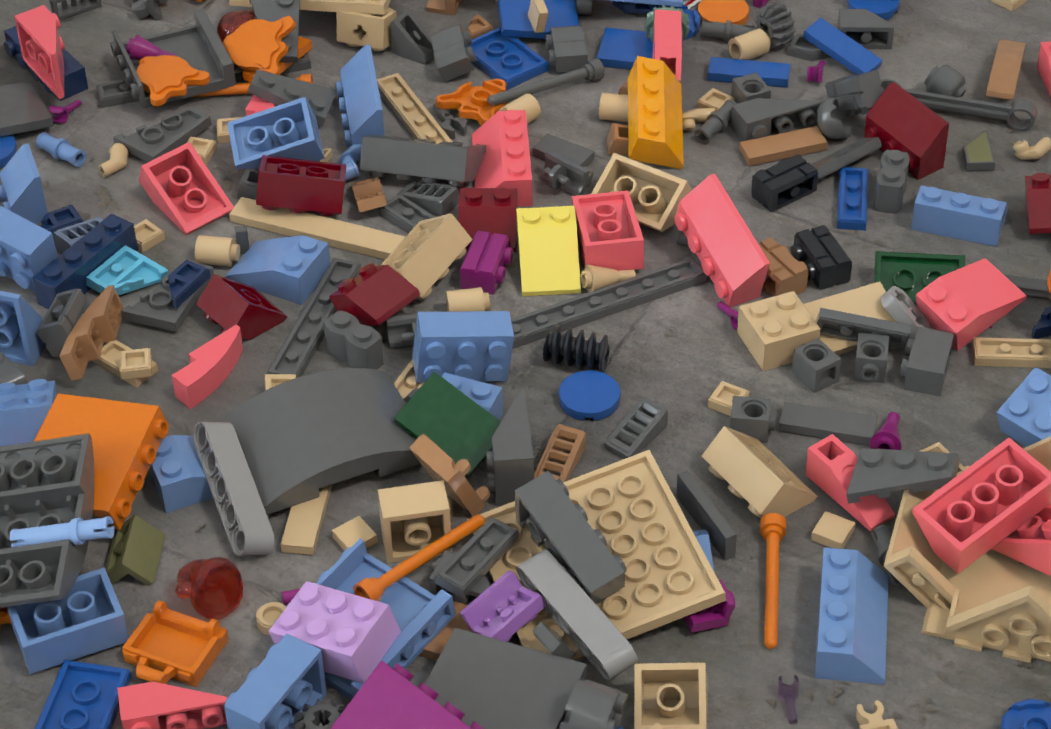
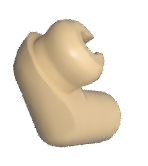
M699 108L683 113V130L692 131L695 129V123L706 122L709 114L715 111L714 108Z
M1043 137L1034 146H1029L1026 140H1020L1013 146L1015 150L1014 155L1020 160L1041 159L1051 149V139Z
M115 143L109 149L110 160L98 165V170L104 178L123 169L127 165L128 150L123 144Z

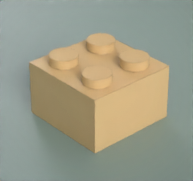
M794 291L739 306L737 333L762 371L793 363L794 349L817 338L820 339V327Z
M444 480L378 490L381 532L387 563L405 561L451 531L450 508ZM452 546L447 551L452 552Z

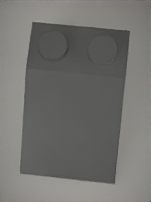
M526 390L518 391L492 436V451H486L487 471H493V474H487L488 490L490 493H495L496 506H503L515 501V490L534 479V458Z

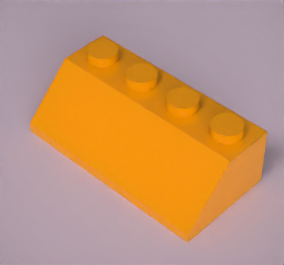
M637 56L628 76L629 158L635 161L682 169L684 158L681 83L664 61Z

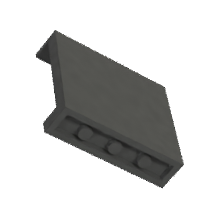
M204 8L194 11L196 25L143 37L158 46L160 50L177 54V57L187 61L192 68L206 71L210 75V82L207 85L187 86L186 95L170 97L166 103L236 85L233 62ZM112 30L114 41L110 42L112 54L114 57H117L119 69L123 71L126 84L130 85L133 99H138L143 109L154 106L151 104L150 94L144 91L136 72L140 60H130V54H127L126 51L128 41L122 42L117 31Z
M455 628L425 684L439 694L435 701L444 707L447 702H450L463 712L465 716L461 721L469 727L475 721L484 729H559L561 721L563 722L567 713L565 708L576 681L580 678L586 680L587 664Z

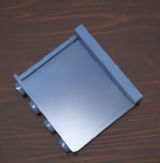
M360 538L352 547L347 548L343 552L341 558L329 570L321 574L315 584L354 594L353 586L364 578H378L392 568L368 554L364 540ZM403 577L385 589L379 602L389 604L401 633L386 652L382 661L391 668L398 663L406 669L456 616L452 595L442 589L434 595L407 577ZM324 672L326 684L350 700L353 699L363 683Z

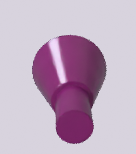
M136 35L134 39L130 38L126 48L127 54H130V60H141L146 56H177V54L160 50L158 46L139 35Z
M890 412L888 414L886 423L870 439L871 449L901 450L898 429L900 416L898 413Z

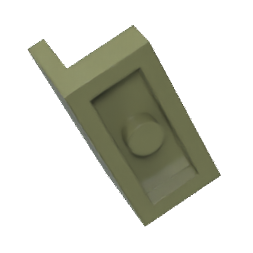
M133 515L125 521L121 530L115 529L105 564V570L112 585L128 573L148 586L154 582L165 534L137 515Z

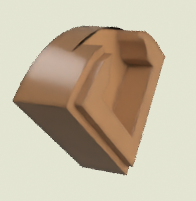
M477 15L470 20L468 30L472 39H475L492 31L493 26L483 17Z

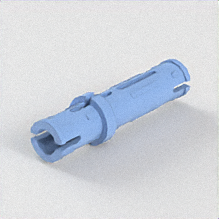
M110 516L91 520L73 518L68 523L12 529L10 541L17 540V542L12 543L11 547L68 539L74 545H82L86 540L112 538L114 536V526L107 527V524H113V520Z

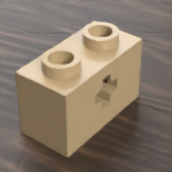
M386 10L384 15L337 11V41L344 42L350 47L370 45L373 51H383L392 44L390 23L395 19V12Z

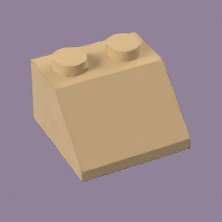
M706 663L634 664V729H647L657 722L664 729H707L708 692Z

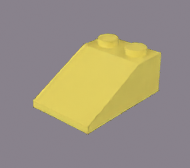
M575 206L516 209L522 296L581 293Z

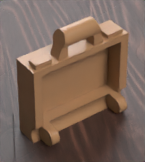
M424 433L409 447L434 482L444 480L446 493L472 517L477 515L486 506L484 502L490 497L488 488L481 486L475 491L464 477L471 469L468 460L461 459L455 464L454 460Z

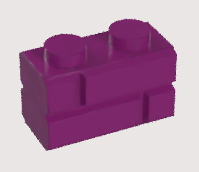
M484 231L475 232L460 268V285L462 289L482 287L483 293L488 292L493 295L498 283H504L506 277L505 266L511 265L513 260V248L509 247V237L507 235L497 233L491 235L490 232Z

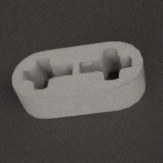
M892 286L881 296L882 305L897 323L911 325L910 338H915L917 327L930 329L927 318L902 289Z

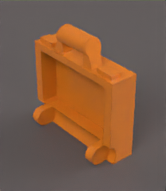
M158 600L153 611L145 615L123 645L122 652L125 662L137 666L136 677L140 679L167 684L172 678L197 687L228 642L227 629L221 627L218 620L211 619L208 623L168 609L166 602Z

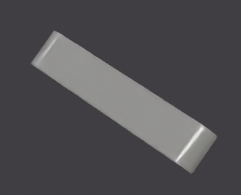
M198 422L193 432L194 446L234 554L237 556L269 555L274 548V533L233 425L230 422Z
M544 549L516 567L517 573L525 587L542 596L546 603L544 609L606 681H610L638 663L637 655L631 644L547 549Z

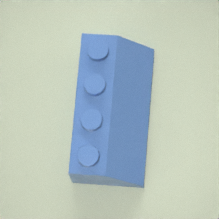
M365 45L340 69L341 81H336L346 147L353 144L362 145V136H384L383 110L371 46Z
M826 547L823 549L815 678L885 685L889 576L858 550Z

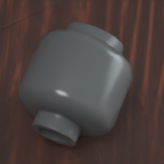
M949 65L935 66L924 82L927 86L926 92L962 98L967 90L963 87L965 77Z

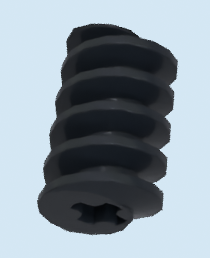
M557 325L554 331L549 332L545 339L543 360L547 362L552 357L555 364H560L564 359V363L568 367L572 366L576 361L578 369H584L588 365V370L596 371L599 367L600 372L604 373L610 352L608 336L604 335L599 343L596 340V333L592 332L589 339L585 340L584 330H580L577 337H573V329L571 327L563 335L561 334V325Z

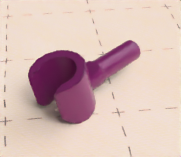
M821 60L817 66H808L806 82L816 81L822 83L825 61Z
M78 99L65 107L50 106L49 112L54 113L52 117L53 122L66 123L69 113L81 106L82 102Z
M720 301L717 307L730 317L733 329H738L739 311L731 309L724 302Z

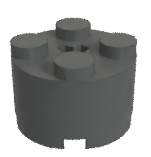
M578 679L565 708L567 710L564 722L561 721L559 729H620L624 716L621 713L628 694L588 679Z

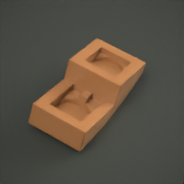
M378 177L350 183L359 212L387 206Z

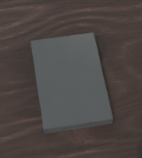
M31 81L0 86V137L53 126V118Z

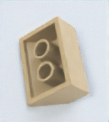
M613 153L591 194L629 191L638 223L663 232L675 224L674 217L677 213L679 201L691 192L692 189L687 180Z
M452 213L418 222L381 265H389L414 285L421 294L415 299L423 300L432 292V285L448 274L450 271L448 267L452 262L460 259L466 253V246L473 239Z
M726 426L721 429L702 454V457L710 464L708 470L719 479H725L730 484L728 486L729 491L738 498L749 502L750 504L747 508L759 518L768 513H777L785 517L812 503L818 497L758 439Z

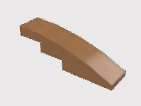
M999 40L986 96L1014 99L1026 43Z
M114 285L107 286L90 304L65 341L59 357L71 381L83 378L87 363L100 358L105 342L116 339L122 320L121 310L124 309V306Z

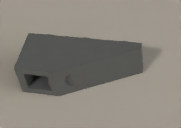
M756 98L732 105L731 128L742 141L812 127L818 125L817 112L821 102L819 100Z

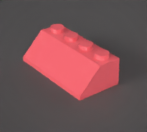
M526 110L498 111L472 134V145H487L485 155L474 180L475 187L517 188L518 207L533 206Z
M711 174L679 201L674 219L678 230L683 231L688 239L690 250L692 253H696L701 261L703 272L705 275L710 276L718 297L723 298L726 305L733 307L760 298L770 262L716 174Z
M1007 438L914 507L912 513L933 552L959 574L1051 503V472L1012 439Z

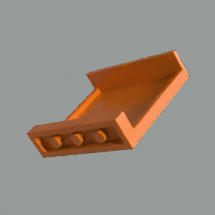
M58 393L34 442L90 434L94 456L93 516H110L113 520L114 528L121 530L125 519L131 513L132 504L138 491L143 487L144 478L150 465L156 459L158 448L162 440L167 436L169 424L160 407L156 405Z

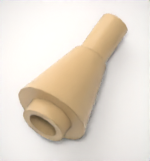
M588 264L584 271L581 272L580 280L582 287L586 288L589 293L635 277L636 273L634 269L617 271L616 269Z

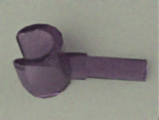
M794 675L793 684L791 685L783 683L782 676H779L778 697L785 701L789 724H796L798 722L795 700L799 694V678Z

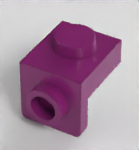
M722 579L719 582L725 592L726 601L683 617L691 633L728 626L732 611L735 609V598L733 593L726 588Z

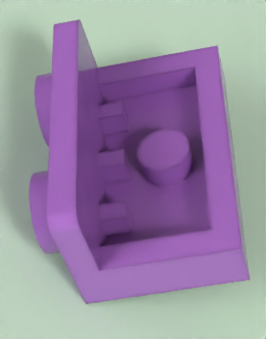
M507 571L466 606L460 614L471 632L508 642L515 632L537 616V613L546 606V603L541 595L523 587L514 572Z

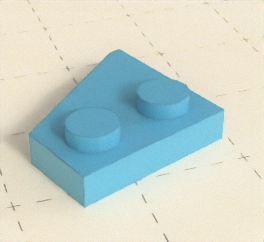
M125 245L86 277L87 286L99 293H102L107 286L114 285L119 296L162 282L161 279L168 275L169 272L168 269Z

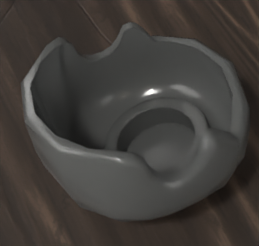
M836 97L828 98L820 104L817 112L818 128L829 139L851 137L852 128L842 123V119L847 113L839 109Z

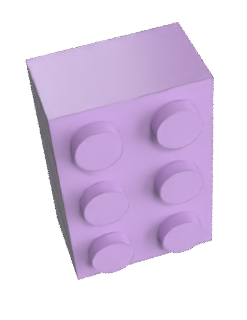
M306 581L268 632L274 644H278L287 633L321 649L324 672L364 684L399 636L401 630L389 604Z

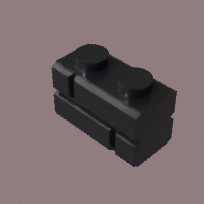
M799 154L787 160L783 159L776 165L766 170H759L752 176V197L759 203H762L767 210L773 212L817 190L818 171Z
M825 225L814 227L811 231L807 229L796 232L794 235V245L791 247V254L798 262L802 261L806 264L809 271L808 280H813L818 289H827L833 287L834 284L838 286L851 280L852 261Z

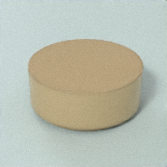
M270 602L262 605L256 613L257 627L260 632L270 635L268 631L287 606L279 602Z

